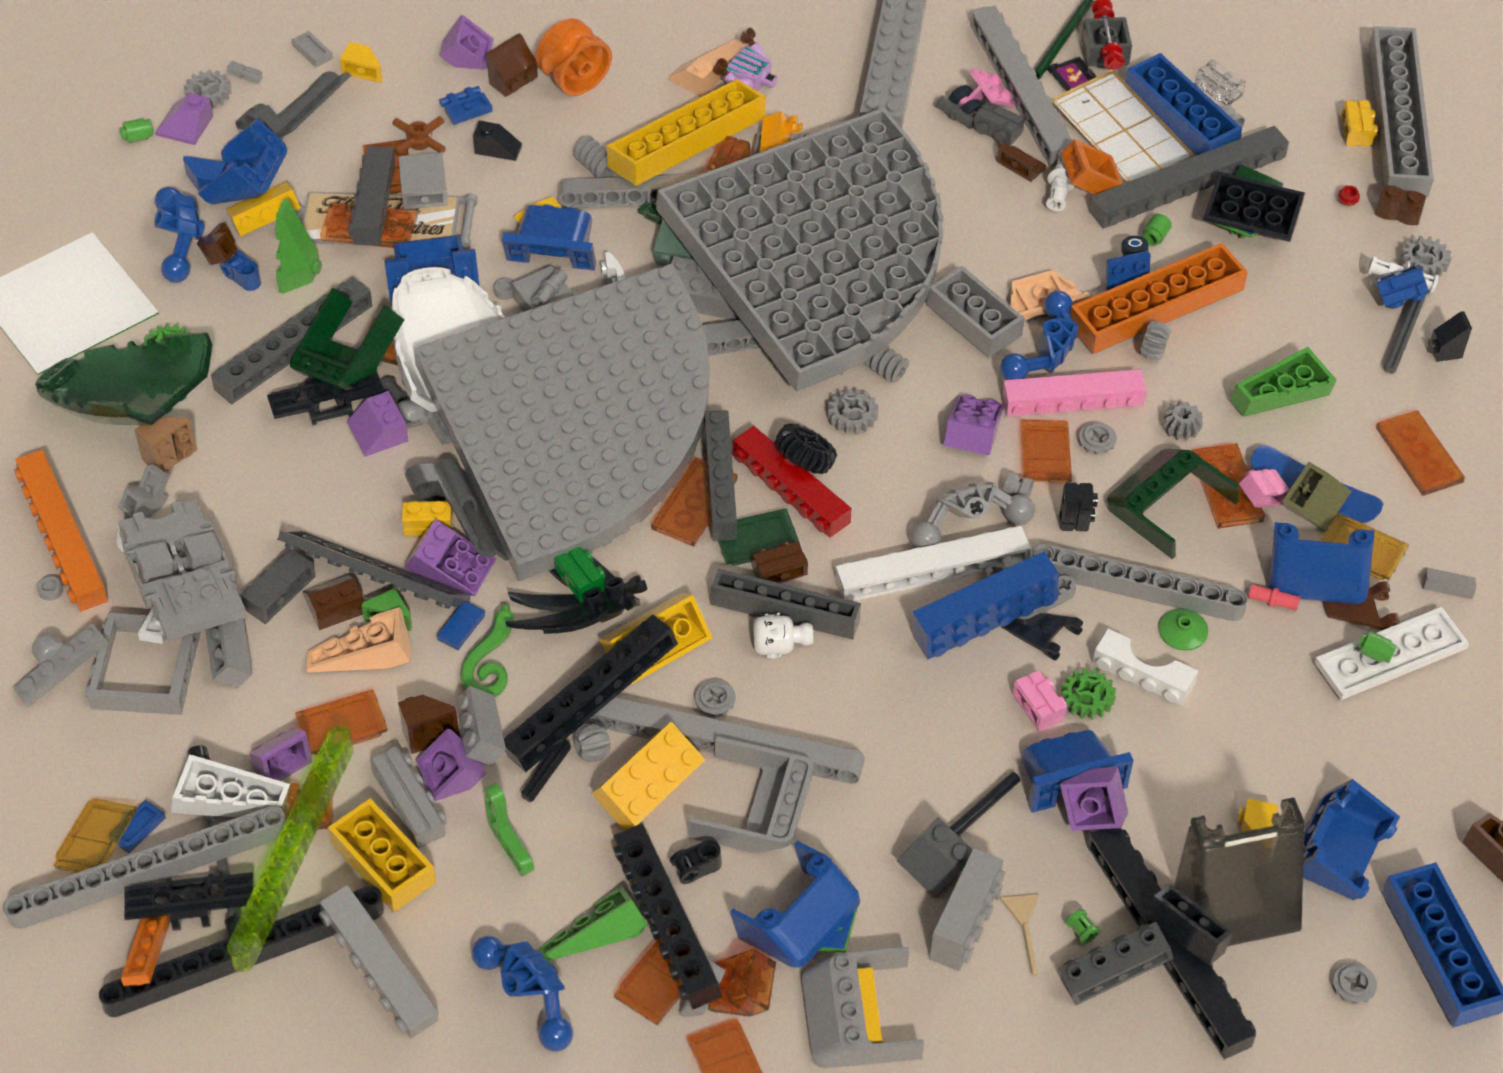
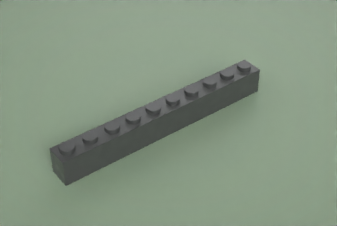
M1274 125L1091 196L1089 212L1102 228L1116 225L1126 219L1134 218L1144 212L1152 211L1167 203H1172L1195 192L1210 188L1215 185L1219 172L1236 175L1240 165L1257 169L1272 162L1280 161L1286 157L1289 141Z

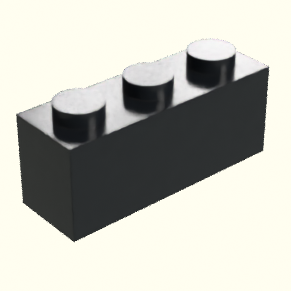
M1171 884L1154 895L1146 915L1147 919L1152 923L1157 922L1160 929L1208 966L1225 953L1233 935L1231 929Z

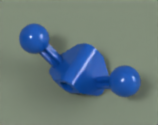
M163 187L156 193L154 198L157 208L154 226L178 234L173 254L167 256L161 264V272L167 281L180 283L190 273V264L186 259L191 238L199 240L202 237L204 222L199 220L196 204L192 197L181 194L174 187Z
M1061 290L1052 291L1044 299V310L1053 319L1047 320L1043 324L1039 356L1026 359L1021 354L1011 353L1002 359L999 370L1005 380L1025 379L1028 372L1045 369L1048 373H1052L1056 367L1065 361L1069 351L1074 347V341L1077 338L1079 329L1078 323L1072 321L1070 316V309L1073 303L1071 297L1066 292Z
M490 935L477 939L471 949V957L475 965L483 970H493L503 963L501 969L502 987L508 996L521 997L544 994L547 1019L539 1027V1041L544 1048L550 1051L557 1052L566 1049L572 1042L573 1028L568 1020L561 1017L558 991L564 990L565 985L560 981L554 965L547 962L543 955L536 951L527 941L503 944L500 939Z

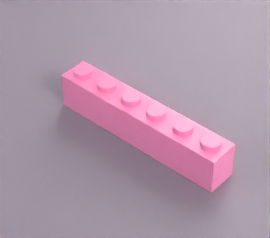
M1138 369L1004 380L1002 397L1006 416H1022L1142 406L1145 401L1146 387L1142 371Z

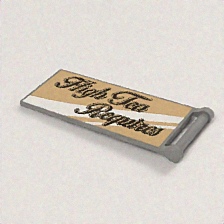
M307 193L302 224L313 243L354 245L353 236H349V222H352L351 212L352 208H355L354 196L357 193ZM472 193L464 196H447L448 206L404 209L402 194H390L381 245L394 246L393 243L455 236L459 206L463 204L466 207L461 241L463 250H468L471 246L469 238L474 207L477 205L478 197Z

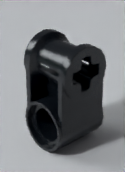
M705 840L690 848L679 850L671 856L670 863L676 867L681 884L692 883L701 877L715 873L721 868V848L716 841ZM707 855L714 856L713 858H706Z

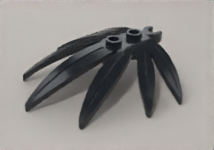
M593 558L594 566H600L606 575L603 592L600 588H591L585 591L582 595L584 599L582 603L579 602L575 595H539L508 592L510 600L520 605L539 610L563 612L532 619L505 621L507 627L515 629L543 630L544 634H558L584 629L599 621L601 623L609 621L621 615L624 609L629 611L641 605L640 599L633 594L642 593L648 588L645 580L641 581L639 575L632 577L629 582L624 584L621 577H615ZM555 569L549 570L559 582L567 586Z

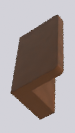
M1005 142L998 146L997 162L1030 182L1046 169V164L1015 146H1010Z

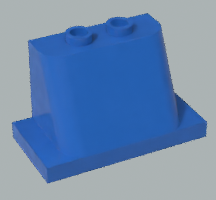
M551 205L527 206L518 233H503L502 242L507 261L529 263L530 254L571 258L573 268L595 271L596 258L593 243L589 242L592 216L585 211L576 210L572 207H565L563 209L555 208Z
M460 235L393 243L395 259L384 260L391 305L394 288L398 287L404 275L417 269L429 267L450 269L452 275L462 279L467 276L480 286L475 249L463 250Z
M1092 730L1077 733L1070 732L1064 736L1054 739L1046 738L1028 746L1023 752L1022 761L1032 782L1028 801L1031 813L1056 807L1058 793L1062 792L1061 783L1093 768L1118 767L1123 789L1128 788L1134 761L1131 753L1127 752L1113 756Z

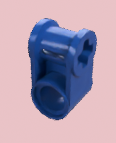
M236 251L234 256L227 262L220 263V268L224 275L232 279L243 289L253 291L261 286L258 265L241 251Z

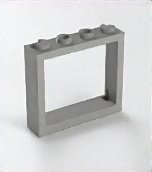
M108 613L106 623L103 622L101 626V634L108 643L96 652V663H92L90 670L91 682L86 685L85 697L89 699L91 709L182 715L201 632L183 636L169 694L102 690L116 631L138 633L148 616Z

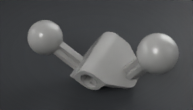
M987 482L986 484L971 483L969 486L950 489L948 493L936 497L935 501L937 503L927 521L920 522L913 527L910 540L914 548L939 543L941 541L939 527L948 511L959 517L978 519L985 515L992 501L1004 508L1005 516L1011 523L1024 525L1033 518L1035 506L1029 497L1020 494L1011 497L998 489L993 482Z

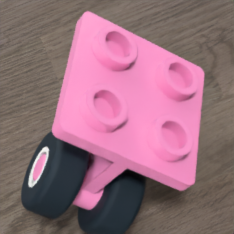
M972 69L970 71V74L979 85L974 91L969 85H962L956 88L949 96L950 101L956 105H962L961 110L965 114H972L974 116L983 106L980 100L986 97L993 104L1011 108L1016 105L1012 100V94L1002 86L1001 78L995 73H988L983 70Z

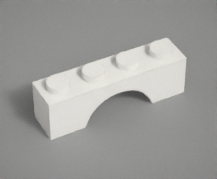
M1108 629L1095 649L1092 664L1104 671L1120 676L1125 681L1137 684L1148 692L1156 693L1169 702L1183 706L1196 684L1198 670L1177 660L1168 665L1158 667L1144 664L1134 656L1130 646V638Z

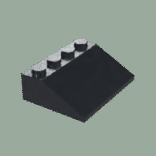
M1219 172L1203 221L1290 242L1299 219L1305 192Z

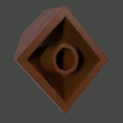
M520 33L487 52L489 84L505 97L518 91L521 87L538 77L536 59Z
M350 575L302 591L319 630L363 615V595L355 578Z
M423 694L416 697H408L398 702L402 731L411 754L426 750L446 729H451L460 737L455 706Z

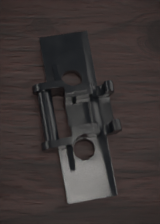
M376 370L373 375L350 385L354 387L351 390L339 389L312 379L304 381L305 385L273 392L267 395L274 419L308 412L313 426L317 425V422L345 415L351 417L353 415L351 401L381 394L384 392ZM300 397H308V399L304 401L297 400ZM332 399L336 401L338 408L320 412L319 403Z
M249 872L215 876V873H209L206 877L180 880L166 878V882L125 887L124 919L133 920L170 915L172 929L177 931L182 929L180 919L200 917L202 927H211L209 916L211 910L254 905V874ZM222 889L223 893L216 897V891ZM157 897H167L168 901L157 903L155 899Z

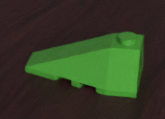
M284 199L276 213V239L280 240L278 251L276 252V259L280 260V269L276 270L278 291L282 294L312 283L316 274H319L322 268V262L319 261L315 245L289 199Z
M621 886L593 905L595 910L591 914L586 916L580 915L576 918L571 930L565 929L560 931L536 951H539L543 958L549 961L620 942L629 937L635 938L648 925L624 887Z

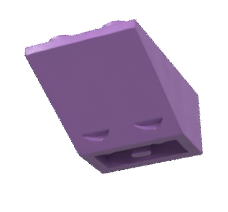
M969 394L959 395L948 419L944 446L990 455L1004 404H1000L994 399L981 400Z
M435 519L425 530L404 567L415 574L463 591L474 597L496 559L494 557L482 556L476 551L473 543Z

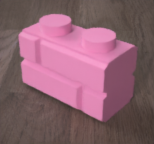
M1038 670L1014 682L1012 694L1038 731L1045 730L1051 725L1054 726L1064 720L1067 704L1062 696H1057L1054 692V686L1050 678H1045Z

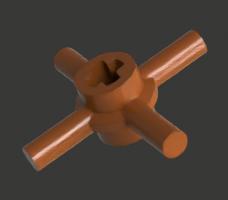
M438 116L429 124L416 121L408 125L398 118L393 120V126L406 133V140L394 148V153L397 156H400L409 148L421 151L430 147L438 153L443 154L446 147L432 139V132L444 124V119L441 116Z

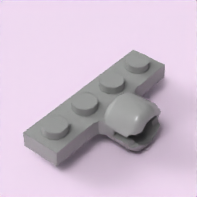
M411 399L398 403V409L406 422L407 428L419 426L423 423L428 424L442 445L452 443L438 411L430 412Z
M93 623L66 644H63L55 634L47 633L39 636L34 641L31 651L39 662V666L16 684L13 689L23 702L30 707L105 646L108 641Z

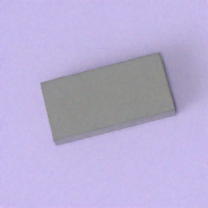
M310 31L291 40L292 45L315 67L333 59V53Z

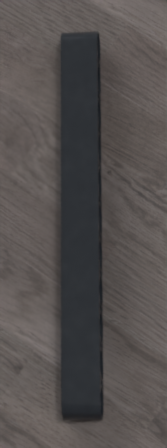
M367 886L353 891L372 920L382 916L384 905L381 891L378 888ZM372 901L375 902L374 904H371V905H368V904H367V903L372 902ZM320 904L158 964L155 966L150 983L123 986L121 979L107 983L100 989L99 999L106 1015L109 1017H119L334 936L336 932L331 925L327 927L324 923H316L322 921L319 916L321 908ZM294 930H300L297 933H291ZM268 940H274L271 943H265ZM248 949L246 952L239 953L241 950ZM217 959H222L220 962H214ZM190 969H196L193 972H188ZM170 978L167 982H161L164 979ZM140 988H144V989H143L142 991H140V992H135L136 990H138V989H140ZM113 998H118L114 1002H109Z

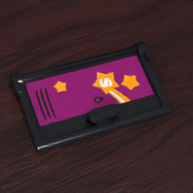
M1081 57L1061 64L1054 63L1047 69L1068 93L1098 79ZM1087 101V102H1082V105L1087 104V103H1090V102H1089V101Z

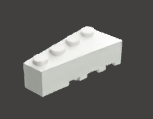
M189 754L172 797L171 813L238 818L270 806H277L284 811L288 800L290 784Z

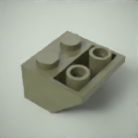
M1308 462L1282 502L1285 508L1326 532L1352 491L1326 471Z

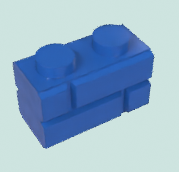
M1420 264L1376 279L1385 308L1389 306L1390 309L1401 307L1404 305L1403 301L1412 299L1413 302L1422 300L1426 297L1425 294L1429 293Z

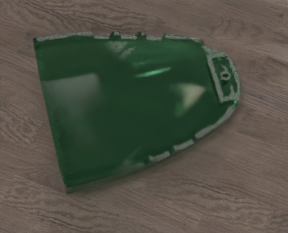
M204 332L167 335L164 342H156L153 338H148L146 344L136 345L134 341H129L127 347L117 349L114 344L83 351V358L78 360L65 358L48 368L39 376L35 383L37 393L52 405L72 415L96 423L110 425H153L165 414L171 412L178 402L185 400L187 394L208 377L213 344L208 333Z

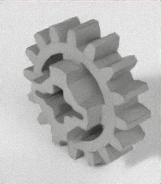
M208 70L207 73L199 71V75L192 74V79H186L187 84L184 85L185 96L192 93L208 97L213 108H216L217 103L223 105V99L228 100V94H231L229 79H226L225 74L220 75L219 71L211 73V70Z
M1419 236L1418 240L1411 238V241L1406 242L1401 254V257H1403L1402 264L1406 261H1410V267L1420 264L1423 273L1441 276L1442 272H1446L1452 258L1450 257L1451 250H1446V244L1440 245V239L1432 241L1431 236L1427 239Z
M848 389L846 394L839 391V397L833 395L832 402L828 403V418L831 419V425L837 424L838 431L843 428L846 429V434H849L850 430H854L855 434H858L859 429L867 432V427H873L874 421L878 419V404H875V398H868V392L863 395L860 394V389H857L855 393Z

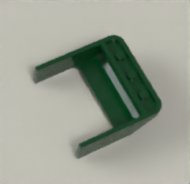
M332 288L291 357L290 367L299 374L336 388L344 389L376 372L379 363L405 319L384 305L358 350L334 342L332 340L353 302L338 290Z
M1167 448L1157 453L1112 491L1107 497V508L1113 515L1173 559L1176 557V540L1147 519L1143 513L1189 473L1196 475L1235 505L1239 502V485L1195 452Z

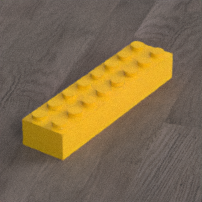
M735 79L606 145L607 167L635 186L642 184L652 177L763 120V117H766V96L742 81Z

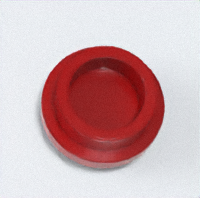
M1344 186L1338 192V200L1344 205H1355L1360 200L1359 191L1354 186Z

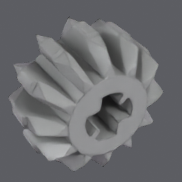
M1153 320L1149 323L1140 349L1141 356L1150 360L1159 361L1162 359L1171 332L1169 325Z
M1180 401L1176 405L1170 404L1163 416L1164 430L1168 431L1169 436L1175 435L1177 440L1180 437H1183L1186 441L1190 437L1195 438L1200 429H1202V412L1198 411L1197 406L1191 407L1189 401L1185 405Z

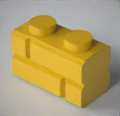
M1346 100L1341 113L1346 145L1371 146L1373 139L1378 135V126L1373 123L1375 121V110L1371 109L1369 101L1356 102V100Z
M448 501L403 502L402 525L404 536H422L435 519L453 530V510Z

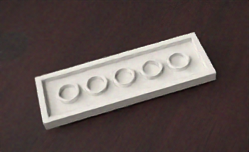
M1439 607L1376 633L1392 640V643L1397 645L1389 663L1384 661L1380 663L1360 654L1361 648L1357 647L1360 640L1318 656L1314 663L1340 700H1344L1466 650L1469 642L1445 610Z

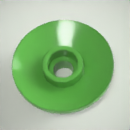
M1175 609L1162 617L1159 624V633L1163 641L1172 648L1188 651L1197 649L1205 643L1208 637V625L1201 615L1192 610Z

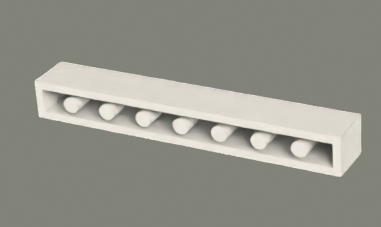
M1022 526L1008 527L1000 531L985 532L977 536L962 537L954 541L939 542L926 547H916L903 552H893L880 557H870L857 562L843 563L836 566L835 582L842 599L856 601L984 573L992 563H1002L1006 567H1011L1028 559L1031 547Z

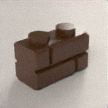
M798 541L793 543L784 542L777 548L770 550L761 549L752 555V570L756 578L782 583L808 575V560L804 552H802Z

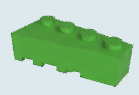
M1306 347L1236 384L1230 401L1245 417L1329 396L1337 379L1311 349Z

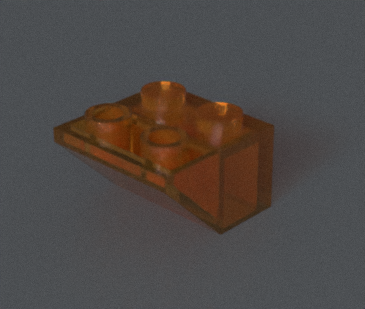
M753 948L716 962V965L725 970V974L719 983L722 998L710 1002L708 1005L709 1011L751 1017L769 1010L776 967L775 961Z

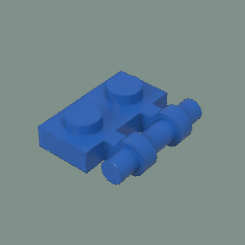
M479 86L467 87L462 92L456 94L449 93L446 94V97L439 99L440 106L445 108V113L453 125L493 112L492 104L485 93H481Z

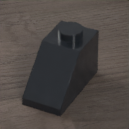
M479 120L473 134L475 154L517 161L522 143L501 124Z
M1465 311L1457 313L1433 330L1431 340L1428 341V349L1431 354L1433 353L1436 362L1463 358L1472 330Z

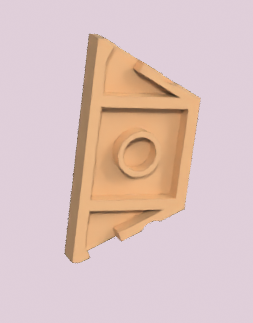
M1051 270L1012 281L1010 306L1025 317L1024 320L1046 314L1043 306L1044 299L1052 291L1061 290L1066 292L1071 297L1073 305L1091 298V295L1088 292L1081 293L1075 289L1073 282L1064 279L1062 275Z

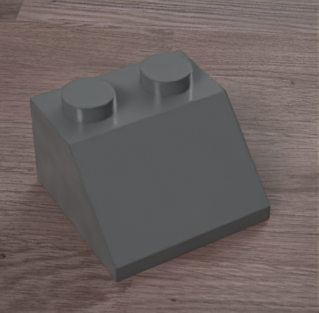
M938 817L926 827L896 861L933 897H936L963 870L972 853V849Z

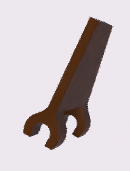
M1388 581L1379 582L1370 587L1367 599L1360 604L1323 601L1328 618L1385 630L1400 623L1398 613H1390L1380 619L1374 599L1379 601L1389 599L1388 592H1390Z

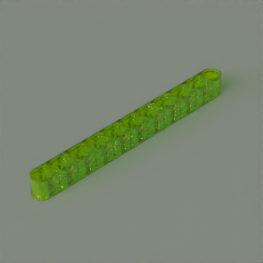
M334 727L328 732L228 942L227 951L234 970L238 972L248 971L255 965L351 759L354 749L350 731L346 727Z

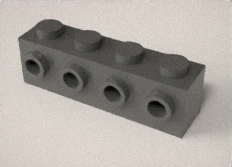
M1157 922L1141 925L1135 932L1127 936H1118L1112 943L1104 947L1093 948L1087 955L1079 959L1068 960L1059 968V971L1075 1005H1078L1172 960L1173 955Z

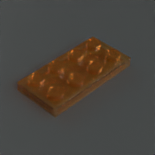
M330 203L320 233L322 241L354 244L353 236H349V222H352L351 212L352 208H355L354 205ZM387 208L381 246L379 247L394 248L393 243L411 241L418 219L417 211Z
M1238 443L1192 449L1193 452L1238 485L1243 480V475L1248 472ZM1200 479L1218 529L1264 522L1265 514L1262 507H1254L1240 485L1239 502L1235 505Z

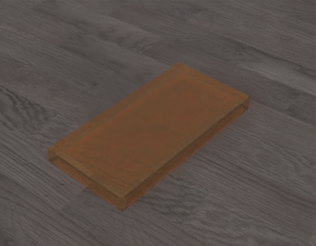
M1418 410L1376 424L1377 431L1422 496L1464 483L1465 476Z
M696 457L651 524L652 530L693 547L711 522L707 462ZM733 473L735 484L738 480V474Z

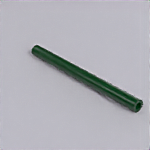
M1083 0L1045 53L1034 69L1038 80L1044 75L1088 12L1094 0Z

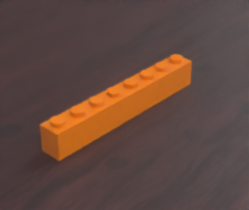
M43 449L16 458L15 461L18 468L14 469V473L18 483H24L21 489L25 499H31L32 501L28 504L33 517H39L36 523L40 533H46L47 535L44 538V542L48 551H54L51 557L56 569L61 568L62 570L59 576L63 586L68 585L70 590H67V594L71 604L76 603L79 611L82 612L108 602L103 583Z

